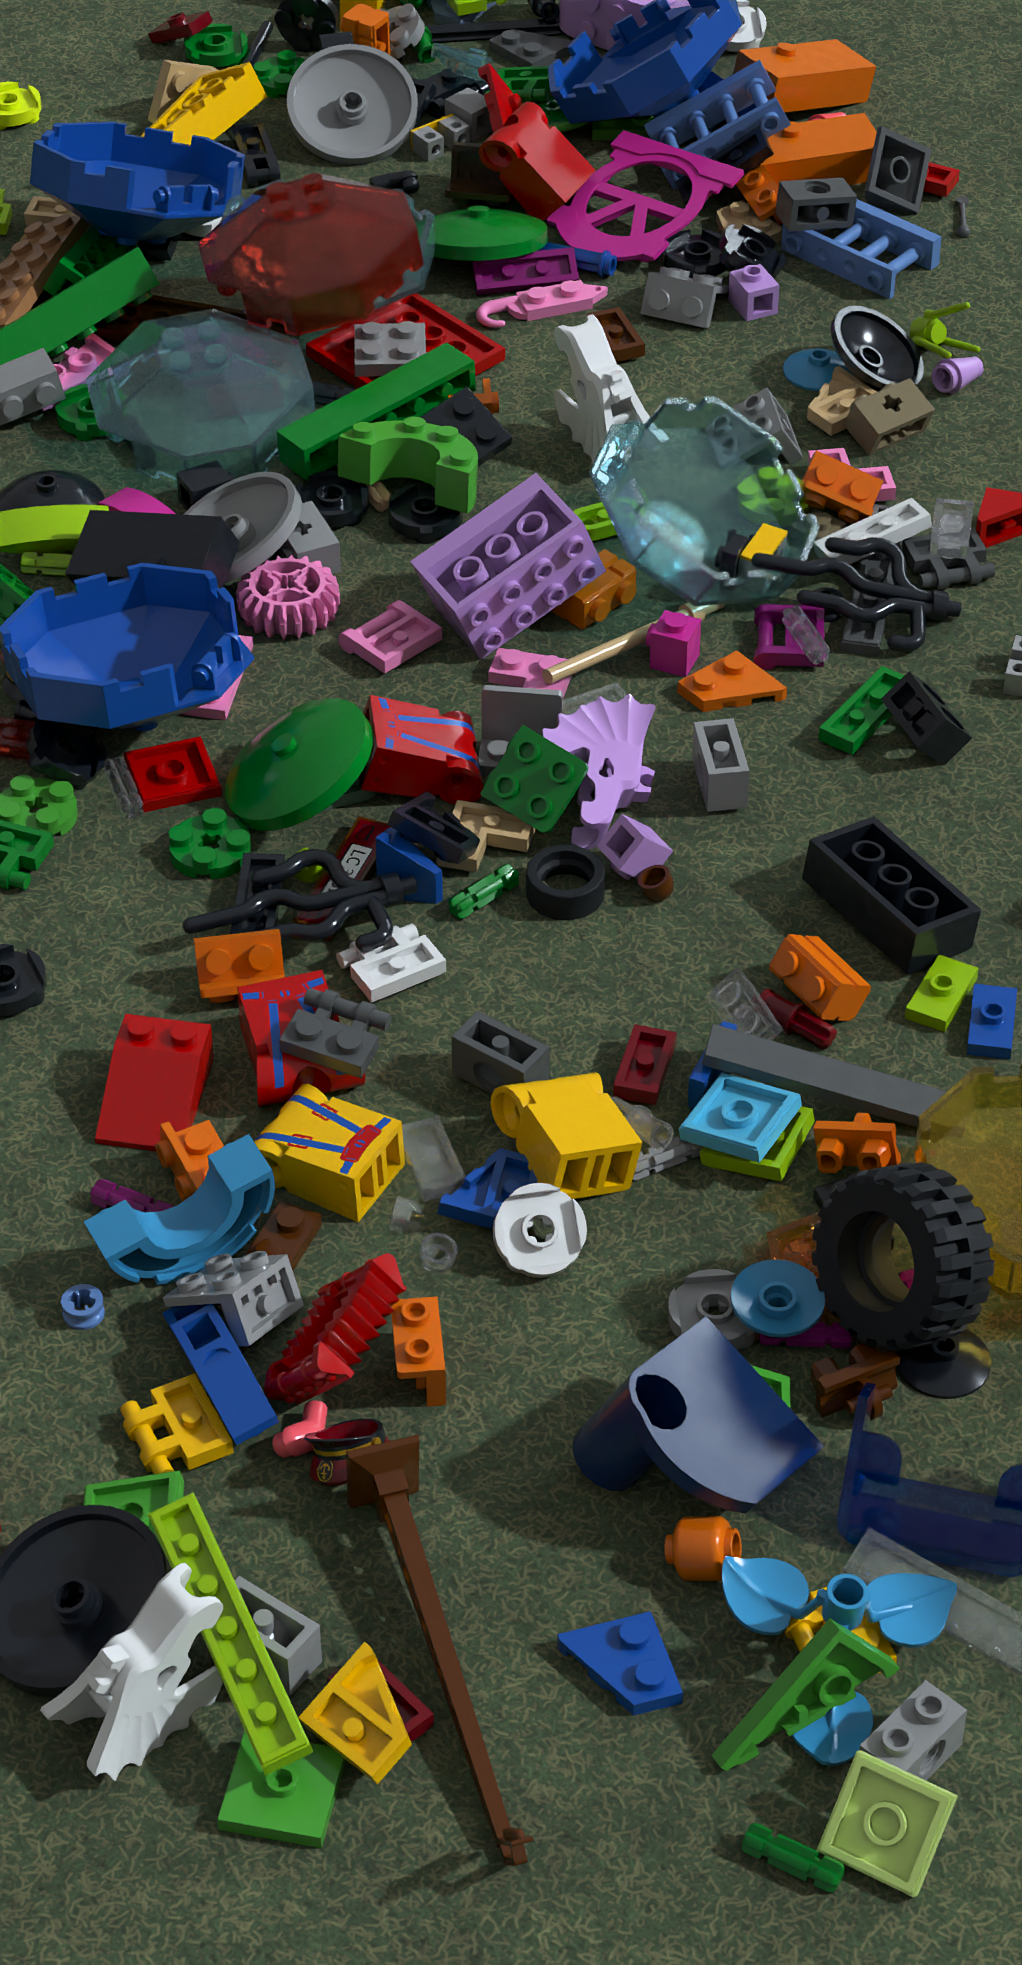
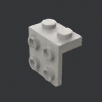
M661 267L660 273L648 272L640 314L709 328L716 293L729 294V286L721 285L723 278L693 274V278H689L690 271L672 267Z

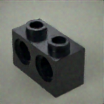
M910 671L881 698L917 748L941 765H946L972 739L937 691Z

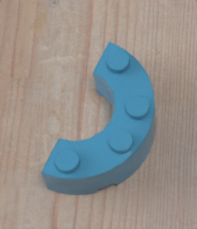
M249 1134L226 1144L221 1149L208 1155L209 1169L204 1182L192 1196L179 1205L160 1212L145 1213L133 1209L126 1200H123L84 1221L109 1266L118 1275L136 1283L139 1282L140 1278H153L157 1285L173 1283L184 1276L201 1271L205 1268L204 1262L211 1257L225 1253L231 1254V1256L234 1255L257 1232L253 1224L261 1212L268 1213L272 1205L275 1180L271 1167Z

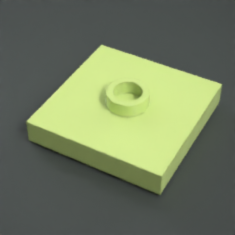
M856 1751L816 1851L914 1898L919 1894L958 1795L864 1751Z

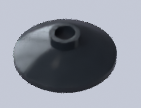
M967 1329L959 1335L947 1338L944 1341L905 1350H897V1355L900 1358V1364L897 1365L901 1377L913 1389L930 1397L954 1399L972 1394L984 1385L991 1371V1356L988 1348L977 1335Z

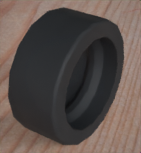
M576 845L547 847L536 853L527 864L526 898L530 906L543 916L554 920L584 918L595 912L604 901L605 867L601 859L588 849ZM559 874H572L584 878L589 883L572 890H559L547 886L542 881Z

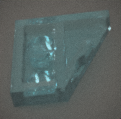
M433 43L431 56L433 58H440V63L450 68L453 73L483 82L485 80L479 77L478 68L488 63L492 64L493 60L492 57L487 56L486 51L478 48H469V51Z

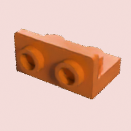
M761 165L747 173L736 183V186L760 221H764L772 216L775 222L781 225L783 223L775 213L779 186L765 166Z
M816 450L812 455L796 494L803 496V501L806 504L818 509H824L825 507L838 512L837 516L841 520L854 524L872 515V507L884 481Z
M279 929L193 938L201 998H209L210 1002L232 1001L235 999V995L238 994L237 987L285 977Z
M210 1120L178 1132L174 1131L169 1121L160 1124V1142L155 1144L157 1156L164 1168L170 1167L175 1175V1187L182 1201L192 1196L204 1182L209 1169L208 1155L224 1146Z
M438 1296L399 1299V1302L391 1306L394 1310L391 1318L397 1377L399 1379L415 1378L416 1389H425L427 1407L446 1405V1374Z

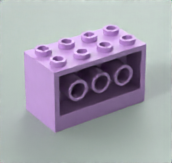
M537 473L530 476L410 561L436 610L480 659L485 658L606 572L583 521Z

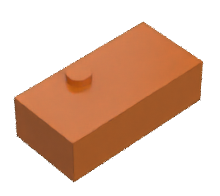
M837 39L798 44L778 43L777 46L738 50L733 74L760 60L776 89L775 92L766 96L768 101L776 97L784 112H793L868 101L876 66Z
M865 113L799 123L790 122V126L767 138L774 155L744 174L745 176L750 171L764 165L778 186L779 181L844 178L848 185L866 183L877 131Z

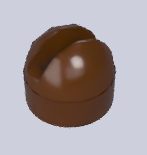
M664 865L650 866L644 869L638 877L641 891L649 900L664 901L673 892L674 881L669 869Z

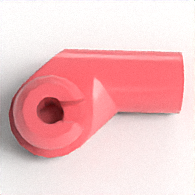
M318 1400L308 1401L304 1405L302 1421L284 1428L283 1432H278L274 1435L272 1446L278 1456L282 1458H287L291 1455L297 1457L313 1451L312 1444L303 1437L308 1433L325 1429L328 1411L326 1404Z

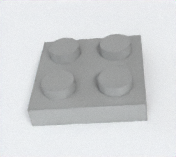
M404 321L388 324L377 322L354 324L355 377L383 376L425 354V323Z

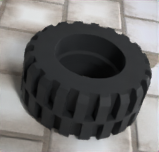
M909 1162L859 1171L850 1175L846 1181L840 1182L829 1195L831 1199L825 1200L818 1214L822 1220L821 1223L815 1225L812 1240L817 1241L816 1250L812 1252L813 1266L817 1265L819 1278L815 1279L820 1292L825 1293L828 1299L825 1305L831 1315L840 1317L839 1325L850 1335H857V1339L872 1348L879 1347L883 1351L905 1350L955 1337L965 1331L968 1324L975 1321L982 1310L979 1303L986 1302L992 1285L988 1284L987 1281L988 1277L994 1274L995 1260L990 1259L989 1248L993 1247L991 1233L986 1234L983 1225L986 1217L979 1206L974 1207L971 1202L974 1196L963 1184L956 1186L957 1179L943 1169L938 1170L933 1165L927 1163L912 1164ZM895 1222L906 1235L913 1254L914 1276L910 1290L900 1279L892 1259L891 1236Z

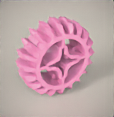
M277 555L275 560H266L261 566L259 565L242 575L241 581L238 583V589H236L237 610L240 613V617L244 619L245 626H253L255 633L266 631L268 638L275 634H281L283 640H285L288 635L295 634L300 639L303 632L314 635L316 628L326 629L327 622L335 620V614L340 604L339 584L337 583L336 576L332 575L330 568L322 567L321 561L309 562L307 556L295 559L291 555L289 558L281 559Z

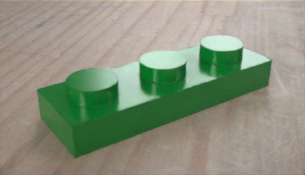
M881 666L819 727L818 740L853 755L892 716V713L881 698L905 675Z

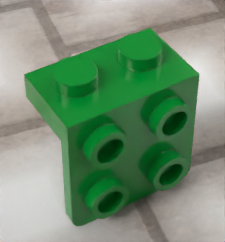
M522 724L519 731L509 741L506 752L497 767L487 777L480 795L538 831L547 834L553 830L586 776L588 765L575 755Z

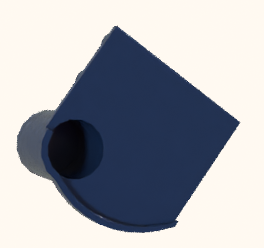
M705 1316L641 1366L634 1369L574 1436L572 1450L575 1461L582 1473L595 1485L607 1490L624 1491L633 1487L656 1464L669 1479L698 1499L716 1507L746 1514L801 1466L806 1464L824 1445L708 1317Z

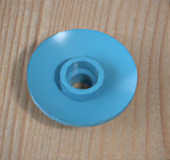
M822 348L798 351L790 355L783 365V373L789 382L797 387L811 391H819L824 383L829 384L835 367L840 366L852 374L841 361L836 351Z
M765 1260L746 1267L738 1274L732 1284L730 1301L737 1318L749 1329L770 1337H790L806 1332L819 1321L825 1308V1293L819 1291L815 1280L817 1277L805 1267L786 1260Z

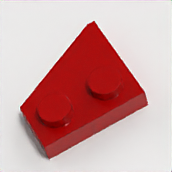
M488 63L478 68L479 77L484 79L490 87V92L484 94V98L490 114L492 131L494 132L504 126L508 117L523 104V101L517 93L514 94L492 65Z

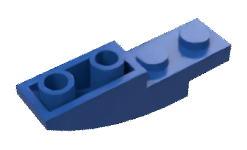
M213 1304L174 1306L162 1313L236 1446L279 1423L269 1401Z

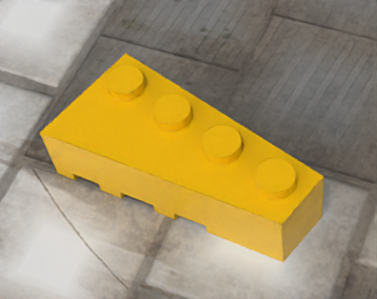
M250 62L200 75L149 128L173 131V142L191 145L193 135L215 140L263 101L267 95Z

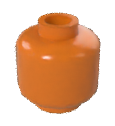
M721 1516L682 1517L676 1524L674 1533L668 1534L665 1539V1558L667 1563L674 1564L679 1577L689 1582L722 1581V1565L725 1556L741 1558L742 1554L741 1537L738 1529L731 1528L728 1520Z

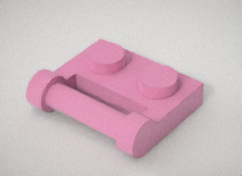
M397 600L388 605L386 612L353 630L350 628L338 635V642L340 647L347 653H355L383 673H387L441 641L442 627L405 602Z

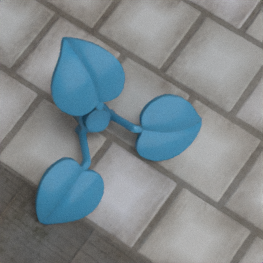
M725 1556L722 1565V1590L728 1608L741 1625L762 1635H779L787 1629L791 1616L802 1620L818 1607L823 1606L822 1616L825 1622L831 1618L851 1631L860 1625L864 1615L869 1623L879 1621L880 1632L889 1642L908 1648L922 1647L939 1637L945 1627L950 1607L957 1592V1583L930 1575L912 1573L887 1574L877 1577L867 1586L858 1576L844 1573L833 1577L828 1583L827 1590L819 1589L816 1597L807 1603L809 1595L807 1581L804 1575L789 1563L771 1558L742 1559ZM855 1692L857 1697L844 1705L831 1708L825 1716L791 1735V1737L800 1748L822 1765L838 1766L854 1759L856 1751H859L860 1744L871 1735L873 1727L872 1710L863 1695Z

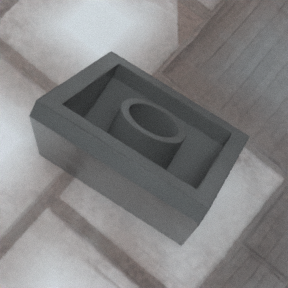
M883 126L878 127L864 191L867 204L881 209L919 213L932 149Z

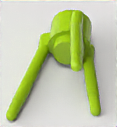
M969 302L938 310L926 309L924 317L916 318L910 326V338L916 346H921L947 359L952 357V353L938 346L939 344L975 353L980 352L979 346L947 338L946 327L938 319V317L969 309Z

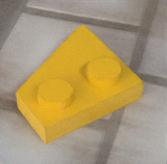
M366 1642L359 1647L298 1717L304 1727L377 1785L412 1745L377 1657Z

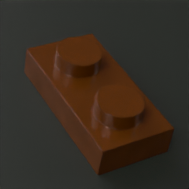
M620 307L587 313V316L593 314L602 325L616 362L645 356V343Z
M279 1201L245 1255L256 1251H266L267 1256L287 1254L293 1271L322 1226L321 1214Z

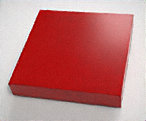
M201 736L123 752L124 764L143 813L222 796L220 782Z

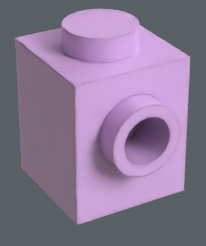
M761 264L748 265L742 269L730 271L728 300L746 321L777 314L779 284Z
M623 814L620 815L597 845L602 853L612 862L610 867L626 880H630L632 876L638 878L640 873L650 866L663 865L673 852L650 827Z

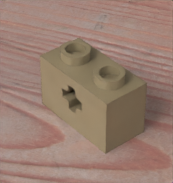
M909 378L897 384L894 382L889 383L879 392L869 396L861 395L855 399L850 405V412L844 426L865 453L872 455L924 432L935 409Z

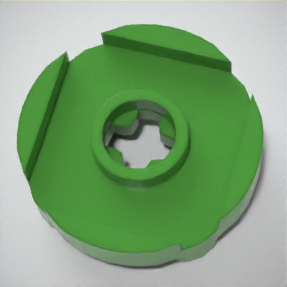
M19 775L14 777L10 781V787L0 794V820L51 832L53 835L60 832L61 836L67 833L77 821V800L74 796L72 784L67 781ZM33 808H42L38 809L36 813L30 812Z

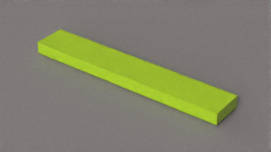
M194 1492L148 1513L147 1515L171 1568L173 1569L179 1564L186 1563L192 1569L191 1576L185 1586L187 1592L196 1597L213 1596L218 1598L223 1604V1611L216 1624L210 1629L202 1630L201 1634L265 1776L313 1753L309 1740Z

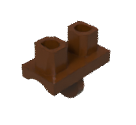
M862 1343L850 1351V1366L840 1369L834 1359L829 1357L813 1362L810 1380L816 1391L815 1408L822 1418L846 1409L849 1414L861 1410L863 1415L869 1420L879 1418L883 1414L882 1401L892 1398V1390L896 1389L898 1385L895 1369L900 1364V1358L895 1351L882 1353L877 1347L872 1348Z

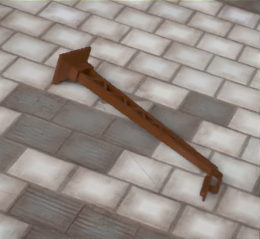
M419 1435L346 1451L347 1503L350 1508L374 1503L380 1522H385L497 1848H500L505 1865L518 1866L528 1863L524 1843L532 1842L533 1838L530 1835H525L522 1829L510 1826L409 1505V1494L419 1491Z

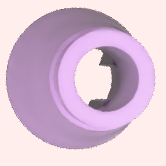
M975 356L943 359L932 371L933 384L942 393L954 394L982 375L984 370L983 363Z

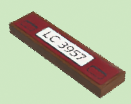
M358 816L334 854L342 863L349 877L361 881H367L372 878L377 870L376 837L390 828L387 825L388 823ZM326 869L309 895L338 889L331 881ZM334 907L313 912L298 911L292 923L318 924L328 917ZM338 931L323 940L332 942Z

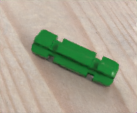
M510 864L502 865L493 871L495 875L490 873L465 888V894L463 891H460L448 900L450 914L454 915L458 920L468 917L474 913L473 908L479 910L503 895L502 890L508 892L519 884V872Z
M752 1823L749 1826L742 1840V1850L745 1853L759 1860L763 1856L768 1857V1864L806 1882L810 1877L814 1879V1886L827 1892H835L839 1887L844 1875L845 1866L843 1863L827 1855L820 1859L817 1857L818 1851L782 1834H778L776 1838L772 1836L773 1830L759 1823Z

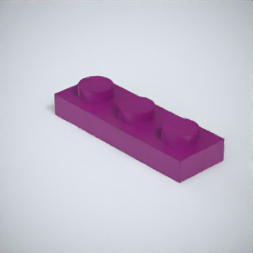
M574 247L535 251L530 254L506 259L471 261L476 295L529 290L533 287H546L561 284L564 281L579 280Z

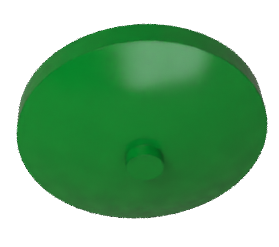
M472 206L466 210L439 214L419 221L411 228V244L416 251L428 256L451 260L482 261L513 258L538 251L548 241L547 225L542 220L518 212L489 209L487 206Z
M324 698L310 701L281 714L257 732L234 760L225 783V799L229 808L245 826L261 831L288 828L319 814L338 800L352 786L367 764L374 740L370 722L354 703L340 698Z

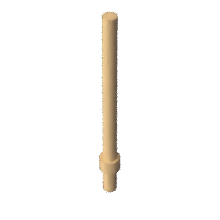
M715 594L701 601L692 600L681 605L676 612L699 618L702 622L706 615L723 608L725 600L721 594ZM658 620L544 669L542 672L544 681L547 684H552L645 643L650 625L652 623L656 624Z

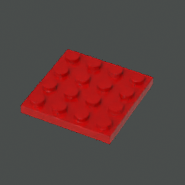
M412 290L306 343V356L357 389L381 376L355 377L354 324H365L368 322L388 324L404 321L425 323L426 353L447 342L475 361V376L505 360V348Z

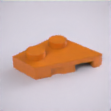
M736 650L678 681L677 693L702 712L721 710L728 706L752 705V699L773 696L775 702L786 699L787 687Z

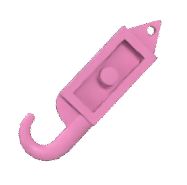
M569 280L546 287H533L526 291L516 292L515 296L483 303L477 309L476 317L483 326L500 328L505 326V321L493 320L487 316L508 311L510 315L517 319L532 321L593 309V304L607 296L608 287L583 284L581 280Z

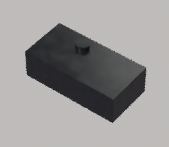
M90 510L65 574L73 584L74 580L100 573H105L107 581L111 582L128 577L127 566L138 563H150L212 571L217 577L218 588H223L240 541L221 516Z
M875 816L810 839L802 879L906 974L932 965L938 955L950 958L972 948L981 909Z

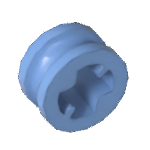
M79 1284L67 1289L61 1298L64 1322L76 1330H87L100 1324L105 1314L101 1291L90 1284ZM83 1303L91 1304V1308L85 1305V1310H75V1306L80 1309Z

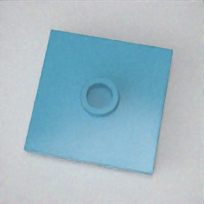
M721 1072L679 1127L680 1140L760 1163L801 1108V1096L798 1093Z

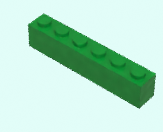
M136 247L127 251L0 329V365L41 348H44L49 357L53 358L69 348L66 344V341L76 336L80 341L97 331L94 324L100 320L105 319L106 323H110L125 313L122 307L132 301L134 306H137L151 298L153 295L150 290L160 283L140 248Z
M444 343L276 431L279 461L307 481L310 475L325 471L338 464V436L353 429L355 423L404 421L408 417H421L447 400L448 395H454L466 386L471 392L476 391L475 361L449 343Z

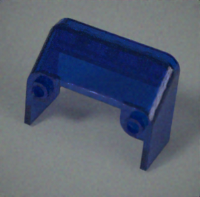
M866 1382L858 1395L837 1515V1526L843 1538L849 1543L861 1547L1001 1576L1016 1577L1022 1575V1463L1012 1465L1004 1471L999 1481L996 1497L901 1478L902 1452L898 1444L886 1435L868 1432L876 1384Z

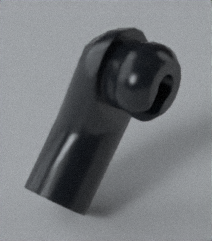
M411 170L386 173L369 179V186L374 194L401 187L405 194H412L419 190L420 184L417 181V174Z

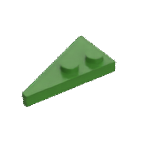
M829 1618L711 1756L720 1768L725 1771L730 1770L736 1765L744 1764L760 1754L756 1747L760 1742L782 1729L790 1737L825 1716L831 1708L844 1705L857 1697L854 1689L858 1684L880 1671L887 1679L900 1668L889 1655Z

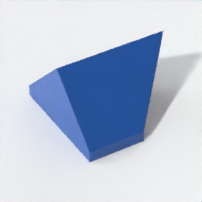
M392 827L376 837L377 877L390 872H396L400 879L414 876L417 883V892L404 895V901L437 904L443 900L442 870L413 843L402 838L399 831Z

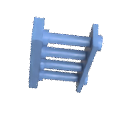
M758 60L644 124V127L652 140L679 149L680 144L696 136L698 141L682 150L710 159L758 126L765 133L766 137L769 138L791 124L777 98L775 97L768 101L766 96L775 92L776 89L762 62ZM755 103V109L741 117L738 116L737 112ZM726 120V125L709 133V128ZM660 167L671 187L677 189L675 182L684 175Z
M858 199L856 201L853 227L838 228L844 232L834 239L820 234L826 229L788 231L784 224L782 225L781 250L888 299L894 297L896 274L910 264L916 263L929 270L939 265L941 236ZM858 238L871 243L861 251L848 246ZM885 250L898 255L897 258L888 264L875 259Z

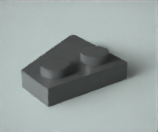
M511 29L490 39L489 50L519 67L549 66L555 59L561 60L571 55L567 46L573 40Z

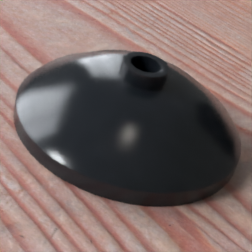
M863 306L845 307L833 318L831 337L834 348L841 361L858 379L879 390L889 383L894 382L897 384L909 378L915 385L920 382L924 373L921 354L910 336L893 320L876 310Z
M41 470L18 477L0 491V512L50 505H99L98 502L105 498L101 489L93 481L80 474L65 470Z

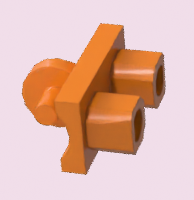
M857 1113L853 1122L816 1120L813 1132L817 1147L816 1157L821 1173H837L842 1169V1166H858L860 1171L900 1164L901 1155L896 1145L895 1123L872 1122L869 1113Z

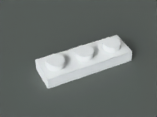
M913 498L907 499L814 541L815 554L819 558H836L851 565L853 562L873 553L862 556L832 553L825 548V541L828 538L836 537L858 541L877 537L890 540L895 544L931 528V515Z

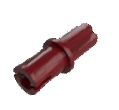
M765 989L755 1003L758 1005L754 1009L757 1014L783 1027L784 1033L788 1035L794 1032L822 1049L829 1048L836 1038V1029L810 1014L805 1004H795L772 989Z

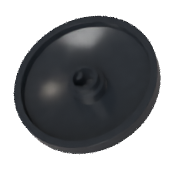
M85 1505L72 1507L39 1520L19 1534L0 1554V1674L6 1681L16 1688L33 1695L57 1697L78 1679L110 1638L124 1632L132 1624L158 1582L171 1571L170 1563L160 1541L143 1521L127 1511L111 1506Z

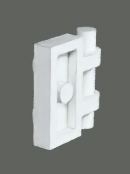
M413 923L401 928L396 925L393 926L394 930L391 939L379 948L360 951L356 948L355 942H352L349 945V949L336 954L340 967L342 969L350 967L351 978L371 1003L446 973V959L426 935L419 937L418 930Z

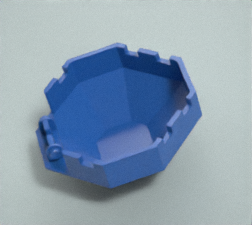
M653 0L640 8L642 15L647 21L639 26L632 13L613 24L614 28L610 29L609 32L616 43L602 58L586 31H583L567 46L571 54L568 60L563 64L560 59H555L549 65L550 92L570 124L653 116L655 119L700 93L698 88L703 84L742 25L737 1L688 0L690 6L671 9L668 0Z
M77 122L55 123L52 130H47L41 135V140L33 142L30 184L97 228L98 233L117 237L116 242L123 245H136L137 240L164 244L167 238L223 217L241 196L245 154L207 137L193 135L191 145L173 142V131L146 127L145 135L141 137L126 134L127 124Z
M138 563L127 566L128 577L111 582L107 581L105 573L74 580L76 591L55 596L52 587L36 590L0 626V641L5 668L38 719L107 729L135 728L138 731H150L155 729L160 721L219 699L254 660V655L239 637L233 597L225 587L218 588L217 577L212 571L150 563Z

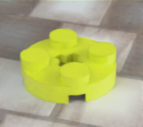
M1 82L0 130L11 126L36 123L39 120V113L41 111L39 91L28 85V90L19 88L18 82Z

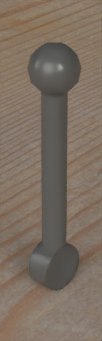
M959 196L955 202V205L959 207L960 227L957 230V234L960 238H967L970 235V229L966 221V207L969 205V198Z

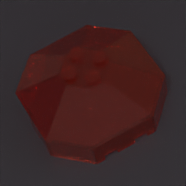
M311 173L305 175L302 179L290 182H274L268 185L267 188L255 191L198 242L208 282L216 284L218 292L224 296L229 297L234 295L237 290L241 291L248 324L269 328L273 325L272 321L282 323L285 333L295 336L367 319L376 311L374 301L380 295L382 298L388 299L404 284L402 274L408 268L410 271L417 272L424 265L417 227L404 192L325 174L320 175L318 173Z

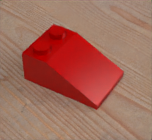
M125 1014L113 1047L95 1135L96 1144L156 1151L155 1144L160 1142V1124L169 1121L175 1132L193 1125L214 1062L211 1024Z

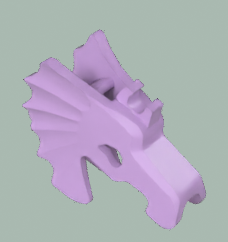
M631 694L626 695L618 702H610L599 696L596 701L587 705H581L571 715L559 713L557 716L558 727L555 729L544 728L542 730L543 737L575 755L588 765V772L578 788L577 804L580 806V820L584 826L573 827L571 831V845L588 850L596 847L608 832L616 809L628 807L632 802L648 801L652 787L642 784L650 786L655 771L642 766L644 738L654 714L655 705L640 704Z

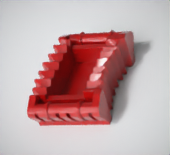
M385 1253L374 1259H369L365 1262V1265L352 1272H345L341 1278L324 1285L318 1290L317 1294L320 1297L311 1302L314 1307L307 1310L309 1316L301 1320L305 1326L295 1330L294 1332L297 1337L287 1341L289 1348L281 1352L284 1358L274 1362L266 1371L264 1391L268 1398L285 1401L288 1404L293 1402L301 1404L352 1378L355 1372L351 1369V1366L362 1362L358 1355L371 1349L367 1342L380 1336L376 1329L387 1324L384 1318L394 1312L391 1306L399 1302L397 1296L407 1289L403 1284L396 1259L393 1255Z

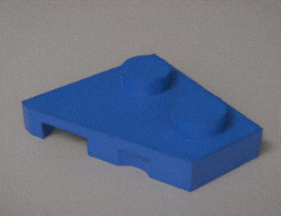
M499 1148L486 1159L484 1166L475 1168L464 1178L463 1185L451 1195L446 1193L441 1197L437 1214L493 1229L494 1219L501 1204L516 1189L528 1184L537 1183L538 1180L533 1170L531 1169L530 1172L527 1167L529 1162L524 1154Z
M651 1611L557 1634L559 1651L565 1656L571 1654L588 1669V1676L601 1688L611 1691L615 1695L616 1701L633 1716L682 1704L683 1691Z

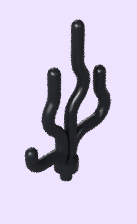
M830 537L825 541V548L829 552L849 556H862L869 553L885 555L891 562V576L894 585L868 580L850 564L836 558L823 557L812 561L756 553L751 559L753 566L756 568L794 575L816 576L823 573H833L843 578L859 593L886 599L874 607L863 608L844 597L811 590H801L797 594V601L802 605L833 610L849 620L859 623H874L891 613L910 615V636L891 635L887 640V645L892 650L911 652L919 649L925 642L926 637L925 618L930 621L943 622L946 616L959 617L961 613V602L950 601L948 592L938 590L926 591L914 586L907 577L904 553L896 544L884 538L870 537L855 541Z
M320 849L303 850L295 853L279 865L256 870L251 875V883L261 887L289 879L305 867L321 866L326 869L331 881L338 889L314 895H304L280 888L267 889L254 894L242 904L189 917L184 920L182 928L187 934H195L245 921L254 917L264 908L274 905L286 906L305 912L321 911L334 907L328 917L318 924L289 923L258 930L279 929L281 942L290 940L313 942L332 936L342 927L349 916L368 911L376 930L358 936L355 945L360 951H369L385 945L393 934L392 921L385 907L390 908L402 905L404 903V895L417 892V883L414 876L400 879L396 872L379 875L374 880H355L349 877L342 863L334 854Z

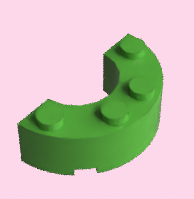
M408 417L404 421L358 422L353 425V429L338 436L339 477L367 485H372L380 480L389 478L417 479L431 484L435 488V505L466 514L474 507L477 498L478 453L475 446L458 433L457 428L426 423L420 417Z

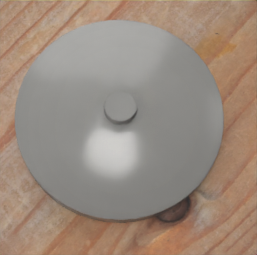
M343 44L323 49L310 56L299 66L288 87L287 115L295 136L310 152L324 160L337 164H366L380 161L392 155L407 141L410 136V130H413L417 118V92L411 76L395 58L370 46Z
M257 472L241 476L217 487L192 505L184 515L221 516L240 541L225 582L227 583L262 564L284 544L299 521L302 511V500L295 486L286 476L275 472Z

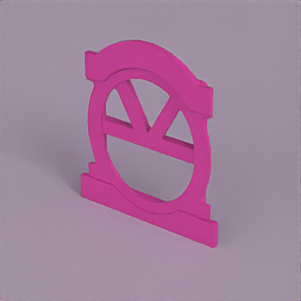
M622 131L611 143L612 149H615L610 154V158L613 161L594 172L578 189L571 205H562L547 218V223L557 227L561 239L567 246L599 253L608 250L612 255L616 256L617 261H655L669 246V242L666 240L686 227L698 215L705 201L713 193L718 194L724 186L732 188L744 176V170L628 131ZM642 164H654L688 176L692 183V193L687 205L682 209L608 184L607 182L614 174L627 168ZM593 196L614 202L593 213H586L588 201ZM634 210L630 236L609 235L595 228ZM647 214L670 221L658 229L644 233Z

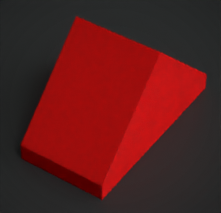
M986 487L976 524V532L986 548L1022 535V493Z

